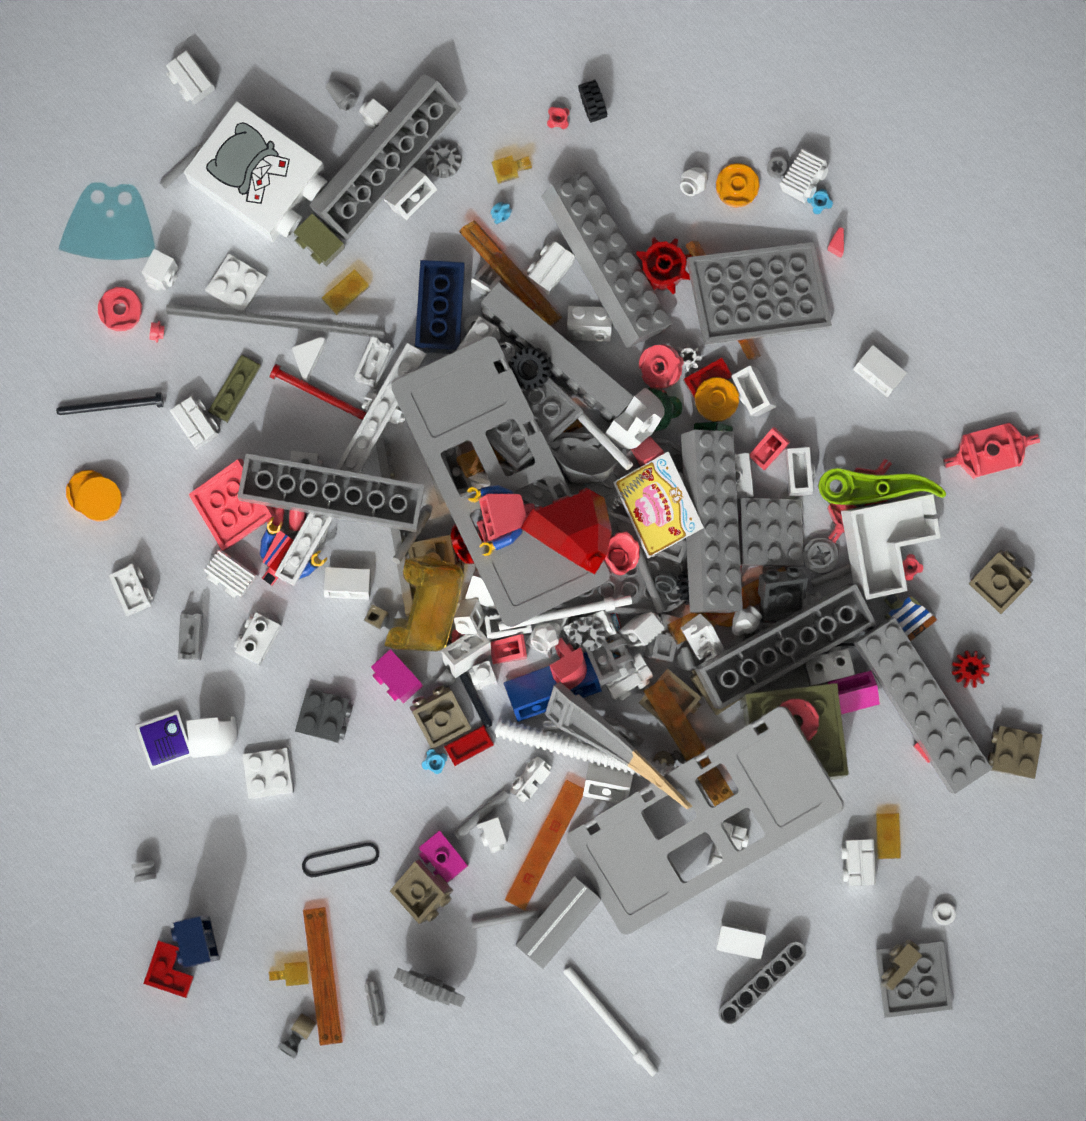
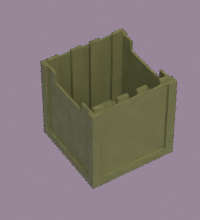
M837 683L745 694L739 700L740 709H743L746 726L790 699H801L809 702L817 711L819 726L817 733L808 743L831 780L841 779L849 775ZM793 715L800 728L802 726L801 717ZM765 722L755 727L759 734L769 729Z

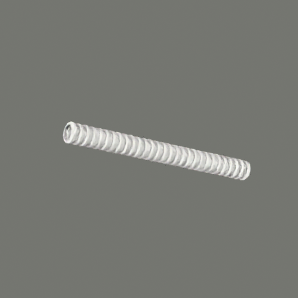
M500 718L495 730L497 738L502 736L505 740L509 738V741L523 742V745L528 743L530 747L535 745L537 749L542 747L545 751L550 749V752L563 753V756L568 754L570 758L575 756L577 760L582 758L585 762L590 760L592 764L597 762L599 766L604 764V767L610 766L611 769L615 767L618 771L624 770L625 773L630 771L632 775L637 773L589 743L587 744L583 740L581 742L578 741V738L574 740L570 736L565 738L563 734L558 736L556 732L551 734V731L545 732L544 729L538 730L537 727L533 729L530 725L525 727L523 723L518 725V722L511 723V720L504 721V718ZM651 758L647 760L662 776L676 769L673 767V764L668 766L665 762L660 764L658 760L656 762H653Z

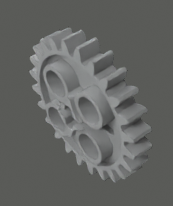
M397 968L394 979L404 983V987L415 991L416 994L433 1002L437 1000L446 1005L451 1003L459 1007L464 1002L465 996L455 992V988L444 984L443 981L426 973L420 974L411 969L408 972Z

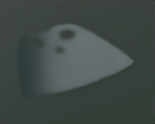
M104 183L89 184L82 192L73 209L58 249L78 256L103 260H129L150 257L155 249L146 209L138 190L133 185L120 184L114 188L108 187ZM96 190L102 191L105 197L104 201L100 204H95L91 201V194ZM128 192L131 194L132 201L129 205L124 206L118 202L120 193ZM112 210L114 212L113 217H107L106 212Z

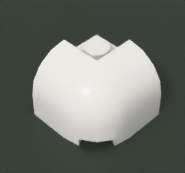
M645 387L633 397L627 409L612 422L605 435L621 448H636L654 432L663 418L664 406L662 402Z
M215 717L186 721L192 758L224 755L233 748L237 740L235 717L221 719Z

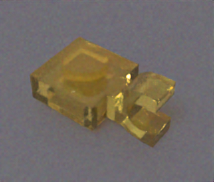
M511 155L491 162L498 184L519 178L517 171L532 168L529 156L514 161Z
M307 961L284 963L285 970L269 972V981L285 980L286 986L309 984Z

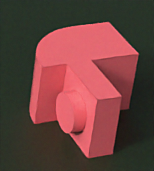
M559 638V644L555 646V649L560 659L549 666L556 683L561 682L566 688L571 690L584 680L587 666L581 648L574 650L570 643L566 644L562 638Z

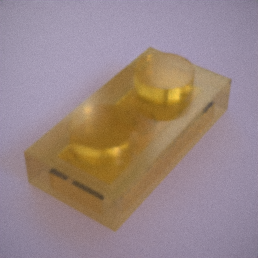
M354 269L326 293L322 300L337 316L370 286Z
M899 813L876 814L877 859L901 858Z

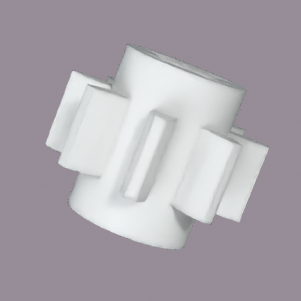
M687 344L685 349L678 347L677 350L683 359L684 354L686 356L692 355V362L689 360L684 361L682 366L686 368V373H688L691 367L697 369L698 365L695 361L702 359L701 356L696 355L698 347L694 350L690 348L689 344Z

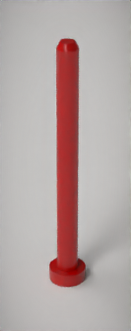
M275 364L270 373V378L275 380L277 377L361 420L367 414V412L281 370V366Z

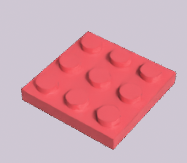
M237 459L189 494L222 551L229 549L276 516L270 506L238 500L244 465L242 459Z

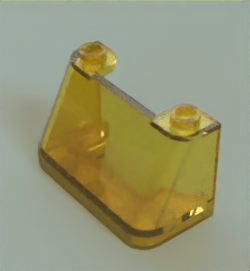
M426 555L408 558L405 560L403 576L408 583L417 587L407 628L394 627L389 630L384 646L399 650L437 652L444 649L448 643L464 574L459 566Z

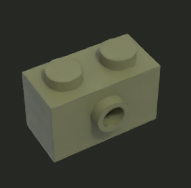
M313 214L294 231L296 237L294 241L303 250L307 248L312 253L310 255L311 258L319 265L323 263L327 267L345 249L344 243Z

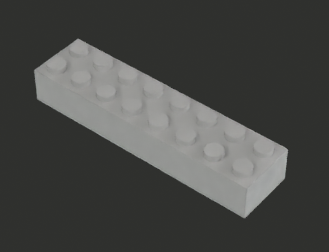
M423 74L311 202L309 207L334 233L348 240L462 108L437 80Z
M585 171L552 184L541 197L625 346L629 348L661 334L672 322L587 172Z
M499 282L482 300V316L491 324L495 322L499 325V330L506 337L512 336L517 341L515 344L521 350L534 347V349L540 348L541 352L545 351L547 353L546 357L551 359L549 361V365H552V369H550L551 375L557 380H564L567 383L566 387L573 394L579 393L584 397L583 402L591 409L597 408L601 412L600 416L606 422H613L627 409L634 396Z
M689 431L681 434L683 484L704 527L686 537L690 613H731L743 610L734 434L733 431Z
M246 453L237 498L242 502L417 532L425 485Z
M848 583L696 666L694 669L714 708L722 709L742 698L745 694L757 690L875 625L876 622L857 585Z
M888 618L853 641L950 793L956 794L992 770L895 618Z

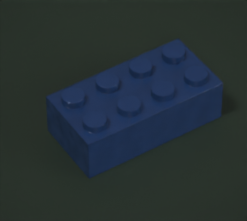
M420 260L415 348L424 353L452 354L461 344L465 262Z
M198 916L173 922L174 928H171L173 941L178 942L179 950L176 951L178 963L183 964V968L220 960L210 916Z

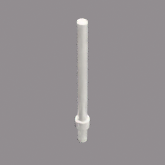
M558 386L567 394V391L562 386ZM583 412L578 420L626 470H629L633 465L631 461Z
M631 595L614 599L613 597L604 598V601L549 611L515 627H507L500 621L498 622L499 630L605 609L606 611L615 610V607L632 604Z
M571 966L565 970L566 976L634 1055V1060L638 1064L641 1063L648 1073L654 1076L659 1070L648 1059L649 1055L646 1051L637 1046Z

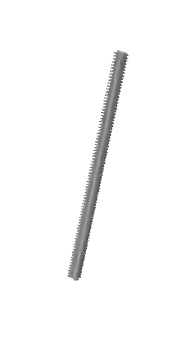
M170 302L166 305L167 315L208 318L230 322L232 320V322L273 325L284 328L292 327L303 330L311 329L322 332L330 331V333L338 332L339 334L349 333V335L357 334L358 336L363 335L366 337L368 335V337L377 338L378 336L379 338H384L386 333L385 325L382 328V325L379 327V324L378 327L377 324L375 327L374 324L368 326V323L367 326L366 323L363 326V323L360 325V322L359 325H357L358 322L356 325L355 322L349 324V321L348 324L347 321L344 324V321L341 323V320L340 323H338V320L337 323L336 320L333 322V319L331 322L330 319L329 322H327L328 319L322 321V318L320 321L318 318L317 321V318L314 320V317L312 320L311 317L308 320V317L303 319L302 316L300 319V316L295 318V315L293 318L292 315L289 318L287 314L285 317L284 314L281 317V314L276 316L275 313L273 316V313L268 315L267 312L265 315L264 312L262 315V312L257 314L256 311L254 314V311L249 313V310L247 313L246 310L243 313L241 309L239 312L238 309L236 312L235 309L230 311V308L228 311L227 308L222 310V307L220 310L219 307L216 310V307L211 309L210 306L208 309V306L203 308L202 305L200 308V305L195 307V304L193 307L192 304L189 307V304L184 306L183 303L181 306V303L176 305V302L174 305L173 302L171 305Z

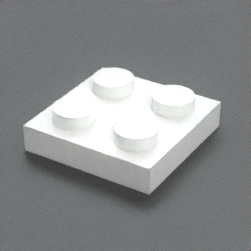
M228 254L205 291L236 311L238 309L239 312L241 309V312L243 310L244 313L267 277L231 254Z
M288 748L242 754L248 799L294 793Z

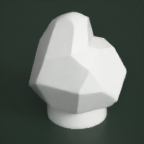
M693 167L682 174L680 189L684 194L694 196L706 189L707 173L704 168Z
M750 605L746 609L736 612L732 622V633L735 636L754 632L760 624L759 621L762 619V615Z
M556 622L539 623L531 640L532 646L538 651L545 653L547 649L549 650L559 644V634L561 631L559 624Z

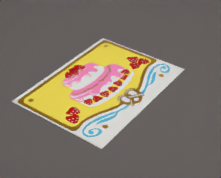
M669 451L613 482L620 496L623 495L626 499L625 501L621 498V501L647 558L704 528Z

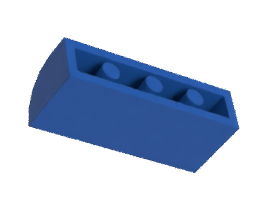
M587 652L583 653L587 666L586 676L579 685L571 689L575 696L580 695L582 698L602 691ZM550 666L503 683L517 722L546 712L553 687L557 684L553 679Z

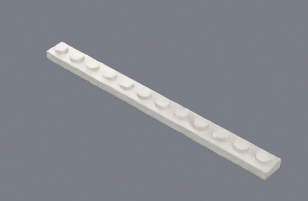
M408 343L406 344L335 469L360 473L398 406L391 389L392 383L418 370L427 356L426 353ZM309 513L274 575L295 587L333 518Z

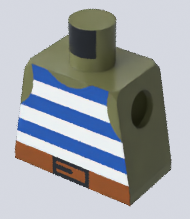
M896 593L884 599L892 610L884 616L885 620L890 617L895 618L910 641L937 621L936 617L912 596H909L903 602Z

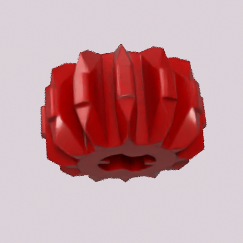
M966 650L964 651V657L960 654L956 656L959 662H952V666L958 668V670H954L951 673L952 675L959 674L960 677L955 681L959 683L964 680V688L968 687L969 682L972 688L977 687V681L980 684H984L985 680L982 676L988 677L990 674L983 670L990 667L989 663L982 664L986 657L983 655L977 659L978 651H974L971 657L970 652ZM968 664L971 667H975L976 670L972 672L974 675H971V672H966Z

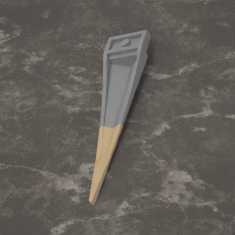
M561 682L554 685L545 715L556 726L625 764L659 787L686 809L692 807L580 695L575 696Z

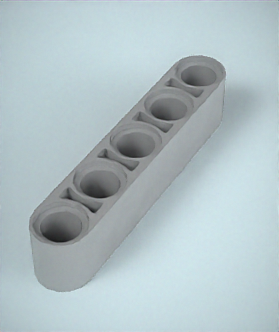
M793 941L782 948L719 1008L718 1015L720 1020L726 1024L737 1022L806 956L805 946L800 942ZM793 945H797L801 949V954L797 958H792L789 954V950ZM780 960L784 963L785 968L782 973L777 974L773 970V964ZM760 976H765L768 980V985L764 989H759L756 985V981ZM749 992L752 999L749 1004L744 1005L740 1002L741 993ZM727 1007H731L735 1011V1016L731 1020H726L723 1017V1011Z

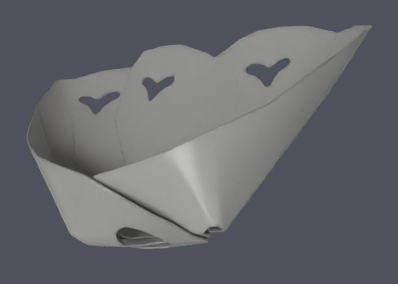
M595 437L585 442L576 438H563L548 444L555 460L569 481L573 483L604 482L618 462L603 445L600 446L599 450L593 447V445L598 446L601 444ZM567 445H575L576 447L570 450V448ZM618 446V449L622 452L623 448ZM557 447H560V448L558 449V452H556L555 450H552V448H555V449H556Z

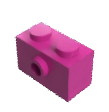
M391 649L371 666L375 672L372 675L373 678L380 685L383 683L387 685L389 689L386 692L394 701L399 699L404 704L423 687L421 682Z
M872 671L828 682V684L837 683L841 715L880 705L878 687Z
M440 831L419 847L421 852L418 855L426 865L431 863L435 868L433 874H439L447 883L468 867Z

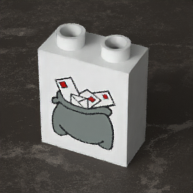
M237 101L184 171L190 184L273 243L280 234L289 238L294 233L302 220V216L297 213V210L306 198L312 202L329 183L323 178L325 174L323 162Z

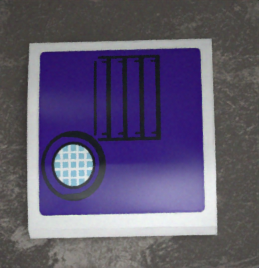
M178 710L135 724L151 770L191 756L186 729Z

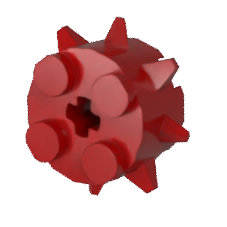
M653 237L652 246L646 252H636V256L642 261L641 269L654 291L668 289L672 294H675L676 286L681 280H690V275L685 268L686 260L688 257L693 256L692 254L683 253L681 248L678 247L677 238L668 243L667 241L659 242ZM660 263L668 264L667 269L660 268Z

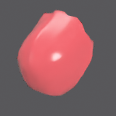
M618 532L613 537H610L607 556L604 559L608 570L616 575H625L629 570L634 569L640 558L638 541H635L627 532Z

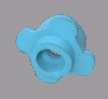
M819 189L812 198L807 199V202L812 205L813 213L820 214L822 210L830 209L833 205L825 189Z
M499 202L491 209L490 214L495 219V224L504 222L510 217L512 209L509 208V203Z
M429 749L425 761L421 764L424 770L429 769L435 774L441 773L447 761V755L445 753L439 754L434 749Z

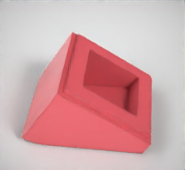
M842 227L838 228L827 248L829 252L840 258L844 254V229Z

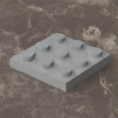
M738 498L740 565L804 566L802 499Z
M944 941L916 944L920 948L918 952L922 956L893 990H888L881 984L884 980L881 977L889 967H895L889 961L891 957L889 952L893 947L875 950L884 1018L953 1009Z

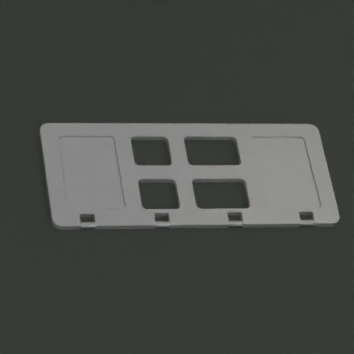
M491 336L485 337L392 383L391 389L505 626L515 627L605 584L609 580L610 573L604 561L594 575L555 552L524 530L511 545L499 550L494 549L493 553L489 556H483V554L488 553L490 550L488 545L479 548L482 541L474 527L470 514L481 508L479 501L473 503L468 500V498H474L476 493L465 498L460 497L441 458V454L444 451L465 441H470L491 482L489 486L500 485L512 490L515 494L516 491L528 485L544 480L554 500L559 499L554 490V487L561 484L566 496H572L496 338ZM501 360L506 370L498 374L494 362ZM513 419L517 422L535 459V464L516 474L506 476L486 437V432ZM531 422L536 432L528 436L524 428V424Z
M780 706L663 776L676 790H683L697 814L694 820L667 836L658 838L643 811L668 794L651 783L571 831L567 836V842L621 933L627 935L843 810L844 802L791 712L786 707ZM765 722L769 729L759 734L755 727ZM708 756L712 763L702 768L699 761ZM723 764L739 791L733 797L714 807L705 796L697 782V778L715 766ZM652 790L656 797L647 802L644 794ZM744 808H749L764 831L765 836L745 849L738 850L724 828L723 821ZM598 823L601 830L592 834L589 827ZM706 832L711 837L723 860L697 877L685 882L669 858V853Z

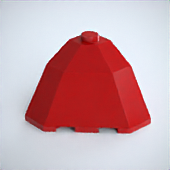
M585 488L574 496L569 497L567 495L552 501L553 504L532 509L521 529L563 557L595 575L607 556L612 532L605 498L591 489Z

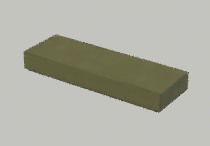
M241 354L208 412L228 423L260 370L261 365Z

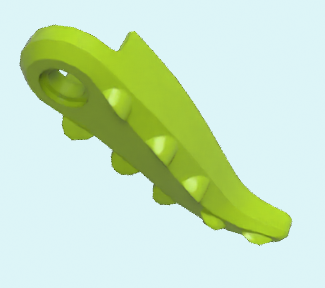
M835 468L823 473L818 483L819 493L822 498L829 503L839 505L874 503L918 491H926L940 498L946 496L945 490L934 481L921 475L908 473L873 475ZM833 480H839L842 483V489L838 493H834L830 489V483Z

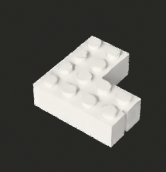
M920 494L841 511L853 583L859 588L864 600L907 591L900 547L941 538L938 519L924 518V515L937 514L933 494Z

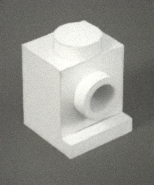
M374 99L370 103L365 102L359 110L363 115V122L371 129L377 128L390 113Z
M458 600V610L454 615L456 630L461 635L477 634L485 618V613L479 600Z
M489 661L473 666L472 669L468 670L476 691L497 684Z
M498 817L477 824L478 830L483 828L484 832L480 833L484 846L489 845L491 853L504 849L503 845L507 844Z

